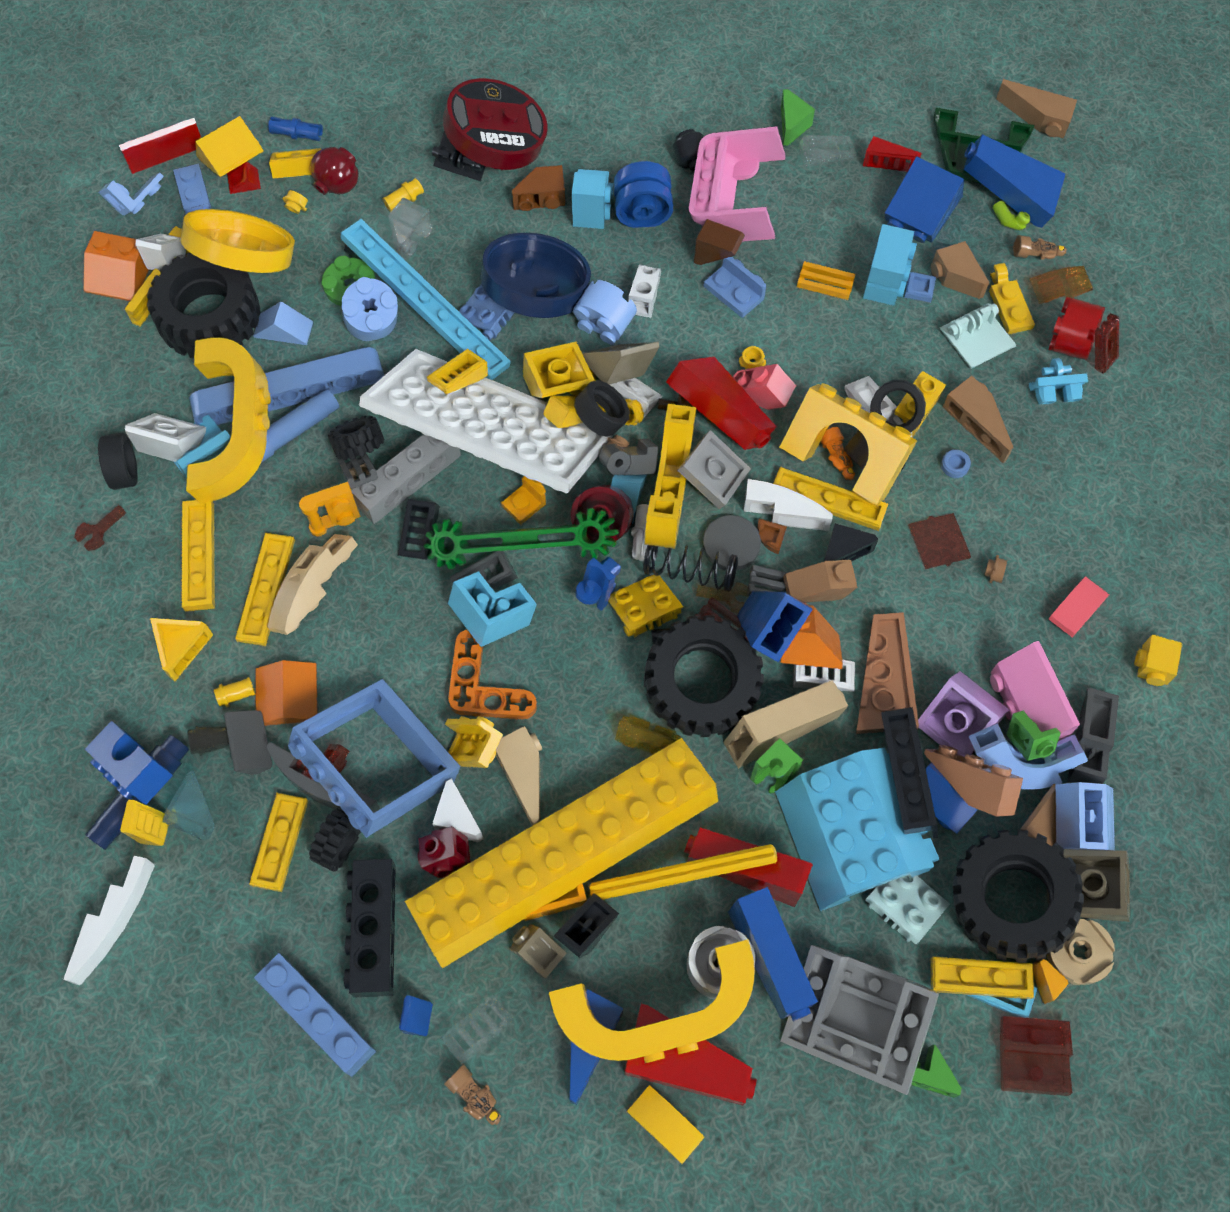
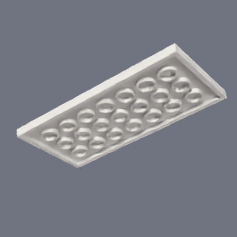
M418 349L410 353L360 396L359 406L370 410L374 414L387 417L400 425L413 428L426 436H432L446 442L450 446L458 447L472 453L476 457L484 458L498 464L502 468L515 471L528 479L536 480L564 493H568L608 442V437L596 434L584 423L566 428L556 427L544 417L543 413L547 402L486 377L476 383L446 394L428 382L427 376L446 364L447 361Z

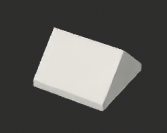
M153 413L125 425V432L138 452L176 462L186 452L199 447L206 433V427Z

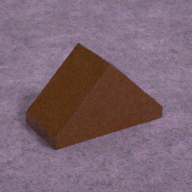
M706 219L696 238L694 263L703 265L735 256L745 235L741 231Z

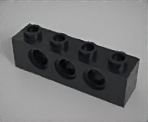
M392 859L353 860V870L347 873V888L352 890V903H347L346 920L347 923L351 922V935H346L345 953L346 956L350 955V969H345L344 987L349 989V994L354 998L394 996L396 865ZM369 889H377L379 891L378 897L374 901H363V896ZM367 922H378V928L375 933L363 935L362 929ZM367 954H376V964L370 969H363L361 965L363 958Z

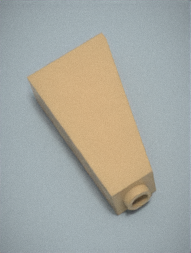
M831 680L744 715L723 743L739 769L760 758L779 738L788 744L837 719L848 707V704L845 701L844 694L837 688L834 681Z

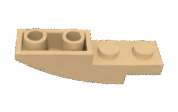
M334 534L322 547L309 545L289 570L277 593L267 626L270 631L288 635L299 627L300 621L309 612L317 608L319 601L327 594L321 587V584L330 579L332 572L341 563L345 562L350 557L351 552L358 546L352 536Z

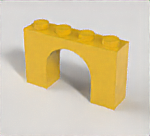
M822 383L821 385L817 384L810 387L779 448L801 461H805L814 455L823 435L831 424L847 423L856 427L867 441L869 456L866 466L852 491L878 505L885 500L917 440L911 437L912 434L907 429L900 426L895 428L886 423L887 419L876 412L869 413L861 408L862 405L858 401L848 397L844 399L837 395V390L830 385Z

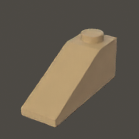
M524 726L501 738L496 748V757L533 826L540 822L539 751L542 750V746L536 734L529 735Z

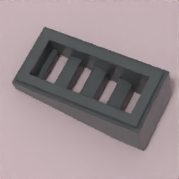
M495 551L450 577L453 583L479 571L492 589L518 578L507 555L503 551ZM499 563L504 570L500 574L495 567ZM487 568L490 569L493 578L489 580L484 572Z

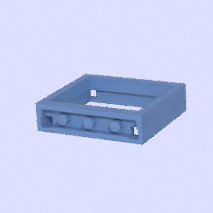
M383 679L294 726L288 743L292 755L302 761L308 768L312 779L324 787L328 792L330 800L335 805L341 807L347 814L351 825L359 829L366 838L442 791L446 781L451 778L453 782L455 781L461 767ZM372 708L433 776L375 813L372 812L312 742Z

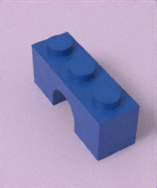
M113 721L85 748L93 757L90 763L103 773V776L116 786L117 790L128 800H133L136 797L147 805L173 776L163 765L144 751L145 749L132 736Z

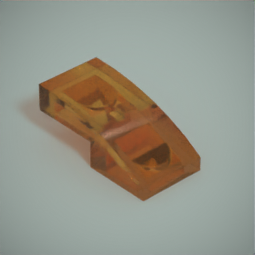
M1084 266L1062 268L1029 278L1039 304L1047 303L1062 296L1074 298L1093 290Z

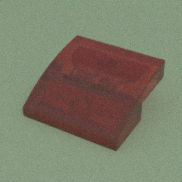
M1002 1016L1000 1025L1001 1091L1070 1096L1073 1093L1069 1058L1073 1055L1070 1021Z

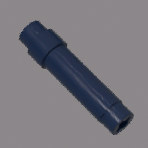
M169 735L160 746L156 745L149 755L173 775L181 766V759L190 749L174 736ZM121 793L114 798L85 834L104 850L121 834L120 828L128 801ZM136 797L133 799V800H135V801H138V802L142 803V802H141L140 800H138Z

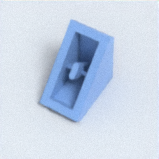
M279 302L260 313L259 322L253 337L307 345L313 321L283 302Z

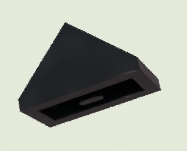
M835 523L824 561L851 560L852 562L873 552L878 538L874 534Z
M593 893L555 933L554 937L581 958L590 954L619 913Z

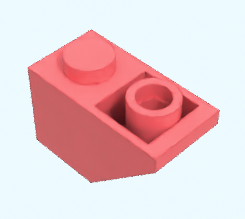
M778 364L739 370L733 375V378L754 402L767 410L786 407L796 387L795 383Z

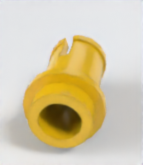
M250 677L225 686L221 683L219 688L214 689L219 707L223 705L229 707V703L256 695Z

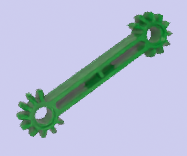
M594 508L587 510V516L583 512H578L576 517L580 524L470 533H463L461 531V521H456L452 524L450 519H445L442 524L439 522L432 525L433 531L426 533L425 536L431 542L424 544V548L432 550V553L428 555L429 560L437 558V567L440 568L446 564L449 570L454 569L456 564L459 566L466 564L463 553L579 545L582 547L580 551L581 557H585L590 551L591 558L597 559L599 552L604 556L610 553L607 546H616L617 542L610 536L617 535L619 530L609 528V525L615 522L614 518L604 521L606 511L601 510L596 516ZM589 526H594L598 529V541H592L587 537L586 531ZM565 532L575 534V538L542 541L538 539L539 534ZM446 537L453 540V551L446 549L444 545ZM501 537L503 540L501 544L473 546L467 542L470 539Z

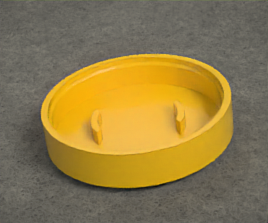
M201 209L187 213L183 219L181 244L193 255L222 267L246 272L272 273L287 269L291 265L295 245L293 236L272 222L240 212L219 209Z

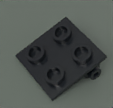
M444 131L439 147L434 146L432 150V156L436 157L433 166L481 182L486 166L478 164L460 153L449 141Z

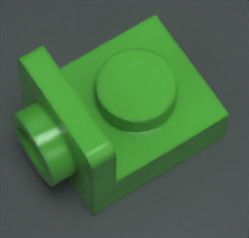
M1024 710L1013 713L1007 731V737L1027 761L1040 757L1045 758L1054 753L1061 734L1057 728L1041 732L1038 725L1029 718Z

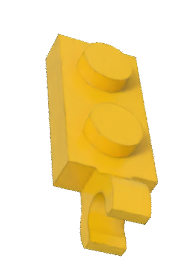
M1005 263L994 265L995 272L990 273L994 285H991L989 293L994 304L999 309L998 314L1007 334L1033 329L1035 323L1017 280H1008V269Z

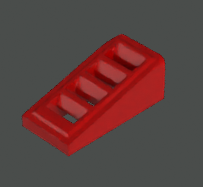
M873 136L866 150L863 166L908 172L916 156L921 158L922 153Z

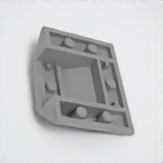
M811 945L804 971L818 1002L809 1007L811 1014L801 1019L792 1021L791 1016H788L780 1042L908 1095L939 993L913 980L866 962Z

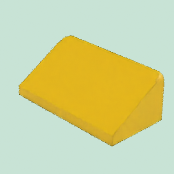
M321 148L272 153L269 161L272 178L312 175L310 163L313 156Z

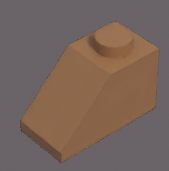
M966 241L936 250L933 262L931 263L932 275L939 278L942 285L978 299L983 298L989 281Z
M851 560L824 561L786 573L783 576L787 594L804 603L844 599L858 588Z

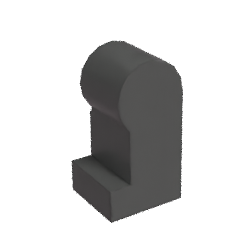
M649 438L638 439V446L619 447L616 444H608L600 451L599 460L613 475L655 474L658 446Z

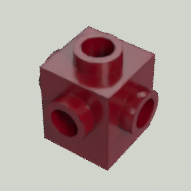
M452 826L446 829H436L431 834L418 838L420 850L418 852V862L422 869L437 878H445L470 863L468 837Z

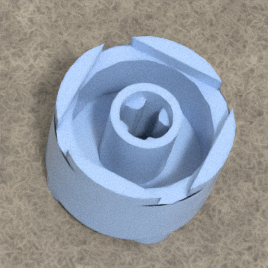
M362 277L346 289L342 297V316L350 334L362 341H372L386 337L395 328L398 310L397 297L387 284L376 279ZM365 309H375V311L370 310L368 313L365 312Z
M597 280L595 284L593 281L589 284L574 306L573 312L579 321L577 324L579 329L588 334L595 331L601 334L600 338L604 342L614 345L637 312L636 305L631 299L629 302L623 299L624 292L609 282Z

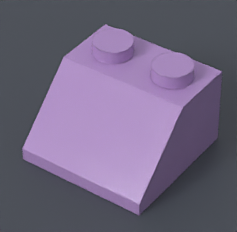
M960 671L946 682L918 719V728L939 745L958 749L957 754L965 757L966 754L972 755L975 752L969 736L992 725L999 724L1009 709Z

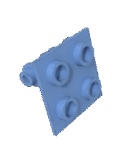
M482 284L459 310L474 327L483 330L482 334L489 341L497 337V334L502 329L500 325L505 327L506 321H509L515 313L493 301L484 291Z

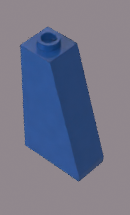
M983 134L975 143L971 142L964 154V157L967 158L964 166L966 172L1018 213L1021 211L1028 213L1030 223L1042 228L1054 216L1065 173Z
M752 591L737 617L743 630L746 632L751 647L779 662L813 609L786 592Z
M768 887L737 899L728 911V914L735 929L743 933L751 942L755 952V969L780 1018L783 1019L791 1016L792 1021H796L811 1014L809 1007L818 1002Z

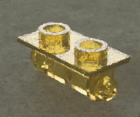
M630 714L629 717L623 715L622 720H619L615 740L627 747H635L653 755L679 740L681 736L676 734L677 731H672L656 725L654 731L648 730L651 722Z

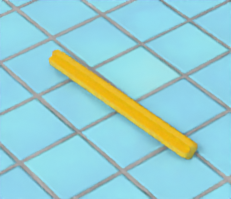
M768 844L592 882L589 886L590 895L592 896L595 893L604 900L773 864L777 862V852L773 845Z

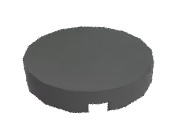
M733 515L719 517L710 523L704 533L703 547L705 556L713 564L716 552L719 551L718 568L726 570L732 554L738 556L737 570L745 569L754 563L759 555L761 545L759 531L752 522L743 517Z

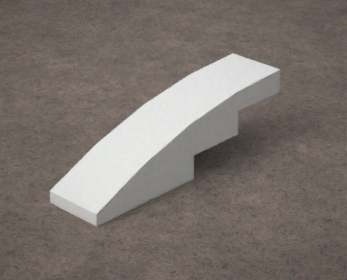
M134 856L124 886L110 885L100 916L86 915L64 980L72 984L81 985L104 959L123 932L142 898L155 866L147 858Z

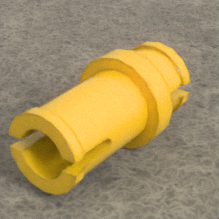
M414 178L409 183L403 182L401 188L383 197L382 200L392 213L407 202L411 201L413 203L416 201V197L423 194L424 189L420 182Z

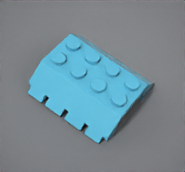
M885 748L859 751L798 775L775 791L800 859L813 864L808 880L820 911L850 901V896L903 876L910 874L911 877L928 872L934 867L933 862L939 860L931 838L923 839L921 836L928 833V831L904 834L890 757Z

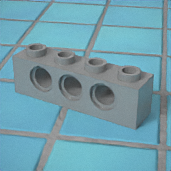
M423 434L376 471L378 475L376 480L351 490L357 508L375 524L461 456L460 448L450 446L446 442Z

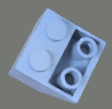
M1082 782L1055 784L1056 843L1063 849L1115 850L1113 788L1107 784Z

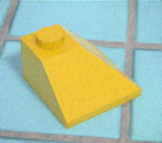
M577 342L524 353L523 377L531 395L534 397L544 398L583 389L590 382L595 381Z

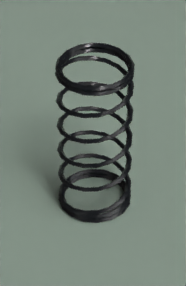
M647 545L643 562L645 574L649 575L653 571L655 576H659L667 564L668 576L673 580L678 576L683 566V578L686 583H689L694 578L698 570L699 583L701 586H705L714 571L716 589L719 590L724 586V591H731L737 571V555L732 554L730 556L724 580L718 587L717 567L719 551L716 552L709 576L703 584L701 579L703 548H701L694 572L690 579L687 580L686 557L688 545L685 546L680 566L673 577H671L670 573L672 548H669L665 562L657 574L655 572V561L658 546Z

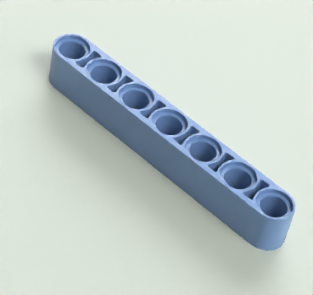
M370 347L361 348L265 373L271 396L268 412L304 403L326 389L334 395L375 384L384 376L378 352ZM234 381L201 389L190 395L189 399L196 425L203 423L202 418L206 415H209L217 425L233 420Z

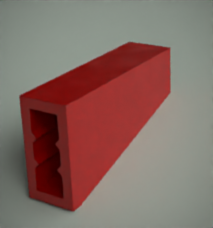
M715 356L680 361L666 381L672 389L692 406L696 407L699 412L744 450L765 446L771 439V433L777 427Z
M700 827L697 836L690 835L684 853L689 854L687 862L759 846ZM777 852L776 863L717 876L755 892L768 887L773 899L795 907L803 893L813 864Z
M641 1003L635 1028L669 1020L670 1018L652 1007ZM707 1040L697 1042L698 1049L682 1054H678L677 1048L663 1051L665 1058L645 1063L644 1057L627 1060L625 1075L742 1106L746 1103L747 1098L753 1099L757 1081L756 1078L751 1077L753 1068Z

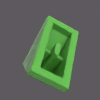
M783 89L781 100L783 145L791 144L812 126L815 112L812 106L788 89Z

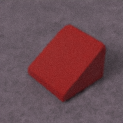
M245 162L227 173L230 194L261 189L258 169L249 162Z

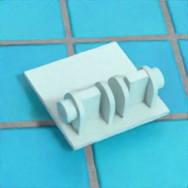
M987 303L940 327V330L971 369L1016 347L1015 342L995 318L996 314L999 313L996 304L991 305Z
M910 874L877 886L865 900L870 904L869 908H872L881 917L884 914L887 915L883 920L884 922H887L889 918L892 919L895 923L891 928L894 929L898 925L897 931L907 939L908 943L912 941L914 944L920 942L950 905L918 876L911 877Z

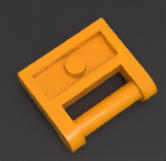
M348 482L304 496L299 501L302 513L309 520V530L312 535L317 537L324 535L327 528L336 525L347 526L360 517ZM325 505L328 515L320 517L318 507Z

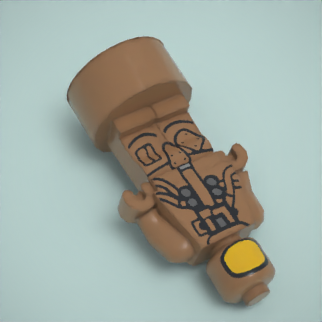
M1018 235L1013 246L1015 257L1027 258L1028 255L1040 256L1041 260H1044L1045 258L1053 259L1055 256L1062 257L1066 254L1065 246H1056L1055 243L1044 241L1041 238L1034 242L1031 241L1029 236Z
M463 1064L444 1085L453 1094L456 1092L467 1103L466 1107L463 1108L464 1112H468L477 1120L482 1119L486 1115V1120L491 1125H497L501 1121V1115L496 1109L492 1110L496 1104V1099L489 1090V1086L485 1085L481 1089L471 1077L473 1074Z

